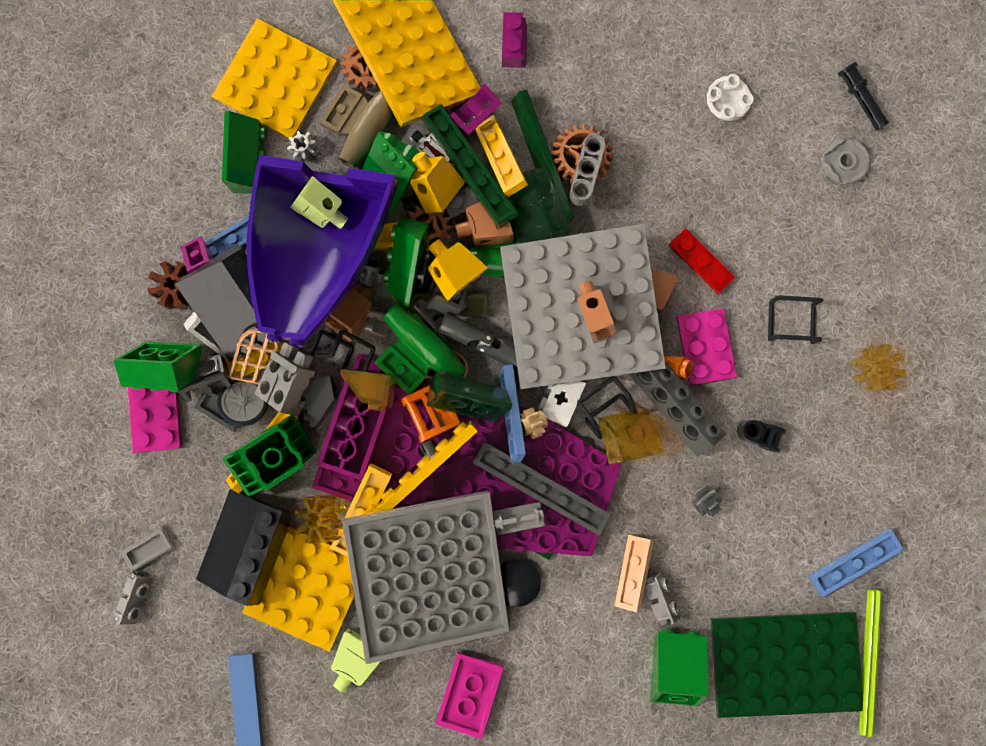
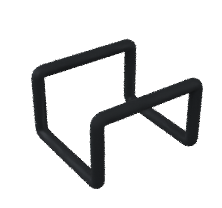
M778 295L769 301L768 341L788 339L810 341L811 344L821 342L822 338L815 336L816 305L822 303L823 298ZM778 300L812 302L810 336L784 334L773 336L774 303Z
M323 329L318 331L310 350V355L316 358H333L339 344L350 348L341 368L342 373L359 375L367 373L376 350L374 345L346 330L339 331L338 336ZM322 334L335 341L330 353H315ZM343 335L371 349L363 370L346 369L353 354L354 346L342 339Z
M615 376L609 377L577 401V406L586 416L585 423L600 440L603 436L593 417L619 398L634 415L637 414L631 394ZM612 381L615 382L627 397L626 399L624 395L617 394L592 413H589L582 404Z

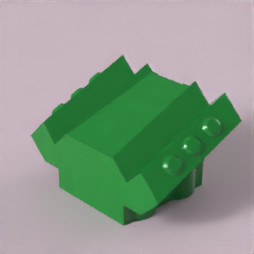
M379 131L362 170L393 174L397 177L398 187L390 209V213L393 215L410 183V178L417 169L412 159L420 152L416 147L399 141L394 135Z
M291 414L230 452L222 460L249 497L261 490H269L303 468L304 463L317 451L294 414Z

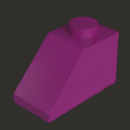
M202 236L180 246L188 273L193 272L213 259Z

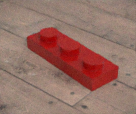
M686 228L668 245L717 295L735 278Z

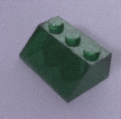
M547 166L523 172L528 185L507 197L518 212V217L510 221L517 243L521 244L568 235L572 230Z
M438 371L430 382L427 406L495 423L512 409V402L507 389L500 388L495 383L485 384L477 382L472 377L462 378L455 376L449 371Z

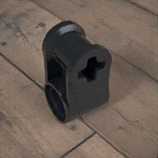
M746 420L739 423L736 432L738 437L745 442L757 445L771 452L779 453L780 449L778 447L786 430L757 420ZM749 424L754 428V434L751 437L746 434V427Z

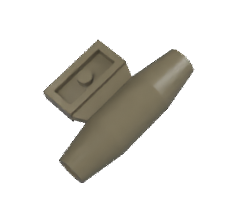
M343 84L319 123L322 127L339 136L348 135L339 160L349 168L355 169L370 152L378 132H384L394 114L381 89L367 102L363 94Z

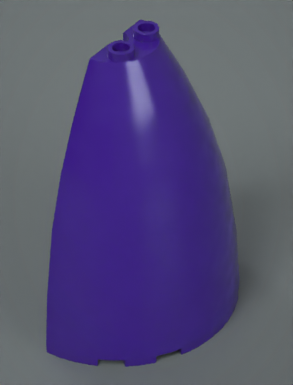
M259 155L251 193L247 228V270L258 331L267 334V340L281 343L282 339L289 340L291 345L304 347L305 342L323 325L348 295L369 262L386 223L398 187V180L395 175L348 168L347 176L313 171L304 161ZM312 176L342 200L337 210L349 218L341 229L330 221L322 228L290 208Z

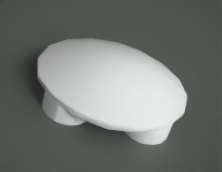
M735 74L723 76L715 80L707 92V104L711 112L716 117L725 121H735L742 118L749 111L750 105L753 103V96L748 86Z

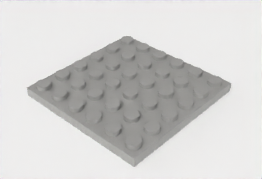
M644 224L500 247L521 389L666 368ZM587 281L593 282L595 290L601 289L617 335L595 343L592 340L577 299L581 296L578 286Z
M488 490L342 519L366 664L509 632L491 498Z

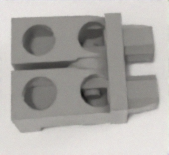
M284 342L280 353L272 351L270 355L271 360L254 394L280 413L299 416L302 408L298 405L303 391L309 385V378H313L315 371L309 368L313 356L300 351L298 346Z

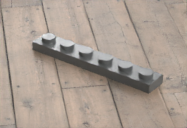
M484 442L473 462L599 536L611 516L608 512L523 463H512L509 455Z

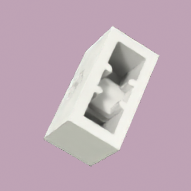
M576 381L548 385L547 388L551 392L548 399L543 397L538 410L544 413L546 419L566 428L586 383ZM560 393L565 394L564 399L567 402H562L561 405L556 404L557 399L554 396H559Z

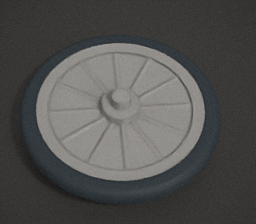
M234 380L231 381L232 387L227 388L225 385L217 399L218 411L225 421L235 426H248L256 423L264 416L268 403L254 394L258 384Z

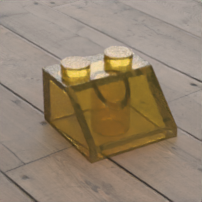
M341 369V376L359 400L368 405V409L386 412V407H393L396 379L394 377Z
M637 409L636 415L631 411L598 418L609 465L664 452L658 427L642 409Z

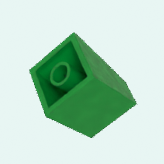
M661 630L654 638L650 702L698 707L708 697L707 636H700L698 632L676 634L674 630Z

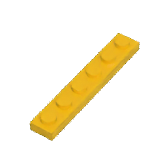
M471 420L467 424L462 422L454 429L453 433L455 435L451 439H443L435 447L437 451L431 457L428 455L423 457L417 463L418 469L412 474L408 471L399 480L400 485L394 490L389 488L381 496L382 501L377 506L374 504L369 506L363 512V515L393 509L478 432L477 426Z

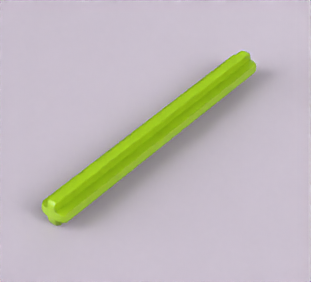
M873 589L867 591L862 672L863 711H860L859 733L865 737H873L875 729L882 591Z

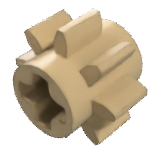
M532 407L520 414L524 436L530 435L532 439L542 436V433H545L544 428L548 426V423L542 411L535 412Z

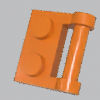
M440 381L401 399L403 406L407 407L420 434L418 438L421 443H425L460 425L459 419ZM421 399L435 427L429 431L415 403Z

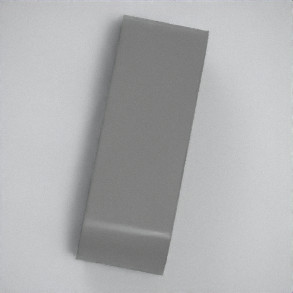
M598 134L587 136L582 147L570 190V200L577 206L586 205L593 192L605 149V141ZM595 144L599 147V151L592 152L587 146ZM589 166L592 168L593 173L584 174L581 168ZM582 188L587 192V195L579 197L575 194V190Z

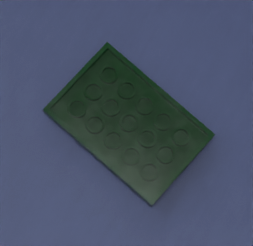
M856 612L710 618L716 713L718 718L863 711Z

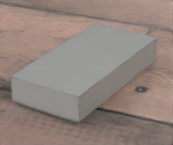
M161 527L120 551L130 571L134 572L175 548V545L165 528Z

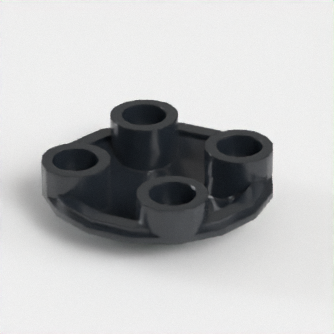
M425 246L422 260H425L423 267L419 266L416 274V281H418L417 291L422 293L428 289L433 281L428 267L436 258L428 249V246Z
M524 559L507 560L500 566L505 604L513 607H522L530 604L540 591L541 579L538 570L532 563Z

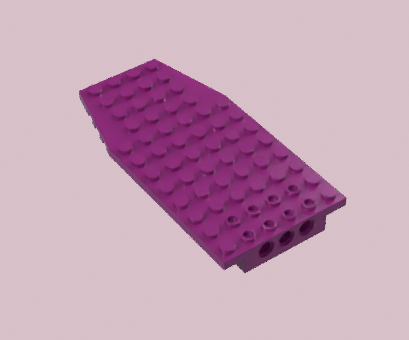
M358 353L353 369L363 370L368 356ZM372 358L366 374H347L316 464L319 468L312 488L349 501H353L370 464L392 473L384 491L385 493L389 488L396 489L400 485L399 480L408 471L412 474L419 468L417 463L425 457L422 449L419 447L423 444L418 438L420 434L407 407H404L401 399L409 394L374 363L376 358ZM425 378L412 393L436 383V381ZM442 384L460 424L462 422L467 424L471 420L477 426L478 432L444 462V467L432 472L393 509L487 490L490 492L492 512L540 502L473 463L484 442L510 456L503 400L455 384ZM422 399L416 401L415 403L428 431L435 428ZM519 406L520 414L527 410V408ZM548 419V426L544 428L545 433H542V436L532 439L530 435H523L526 454L521 463L607 511L621 464ZM454 429L434 437L435 445L437 446L445 438L447 440L451 439L455 435L453 433ZM541 502L545 526L497 535L494 520L497 548L501 550L592 556L599 536Z

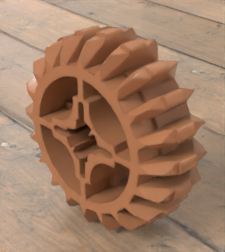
M582 124L581 130H578V127L573 125L572 132L566 128L564 136L559 134L557 136L558 142L553 143L555 151L551 152V156L554 158L555 166L558 167L557 172L558 174L564 172L562 176L563 181H566L568 177L571 178V186L584 141L587 136L596 134L594 132V125L590 127V130H586L585 124ZM600 130L597 134L602 136L603 131ZM609 137L603 138L605 149L595 181L597 183L601 181V176H607L608 171L606 169H611L612 167L610 161L613 160L614 154L609 152L613 150V146L606 145L609 142ZM584 140L581 145L568 146L573 141ZM564 154H567L568 158L574 161V169L566 163ZM593 170L586 171V172H583V173H584V174H592V173H593Z

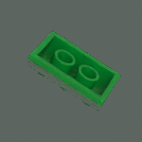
M225 111L222 182L233 193L251 194L259 155L266 156V152L263 150V142L267 141V129L264 128L259 119Z
M401 217L397 225L394 224L392 227L391 239H394L393 247L390 246L387 260L391 261L390 269H386L384 282H387L386 291L401 304L409 307L417 292L418 281H416V274L419 266L422 267V256L426 246L429 224Z
M145 341L113 361L122 387L179 392L184 390L186 385L194 381L203 347L202 344Z

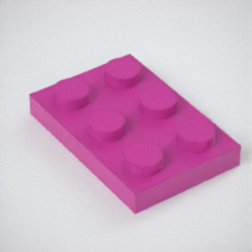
M724 308L677 316L683 356L688 357V360L693 362V370L688 378L689 386L736 378V369Z
M128 387L133 453L182 448L178 392H171L170 390L152 391L148 388L132 389V387Z
M457 652L435 724L482 739L504 666Z

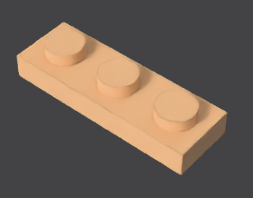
M628 535L615 601L616 607L634 612L641 611L654 540Z

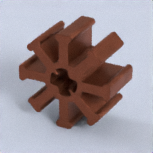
M167 261L161 262L159 265L163 268L165 276L162 278L159 274L153 271L150 272L148 278L156 283L161 282V285L147 288L149 295L157 299L162 296L160 301H157V304L167 309H172L173 301L175 302L174 306L181 310L188 308L182 293L176 285L172 284L174 281L177 282L186 276L187 269L185 264L177 261V266L173 270L174 266Z

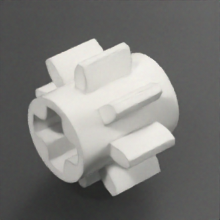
M297 131L296 136L293 138L289 137L292 146H288L287 149L290 153L294 152L293 157L295 160L301 157L307 162V157L316 155L313 147H316L317 143L315 140H311L310 133L302 135ZM306 144V147H305V148H303V147L298 148L299 145H302V146H303V145Z

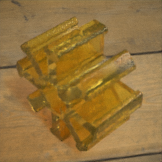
M882 344L876 346V351L874 350V345L864 347L859 350V353H862L865 360L862 357L852 359L851 367L856 366L864 369L863 373L852 376L854 382H864L869 377L867 387L864 388L865 391H879L880 385L882 391L891 390L897 387V384H894L891 377L898 379L905 376V369L892 368L893 363L904 360L901 353L890 355V358L887 359L891 345ZM875 364H877V367L881 369L880 372H878V369L875 368Z
M332 494L315 495L302 499L306 509H297L295 517L305 519V523L296 527L299 535L308 534L305 540L306 543H324L337 541L341 538L338 535L337 529H343L342 520L337 519V515L342 511H346V507L343 503L334 504L337 496Z

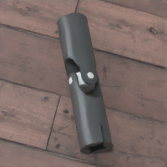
M448 312L445 314L439 325L438 332L470 348H474L504 365H513V369L518 371L515 346L484 332L482 329Z

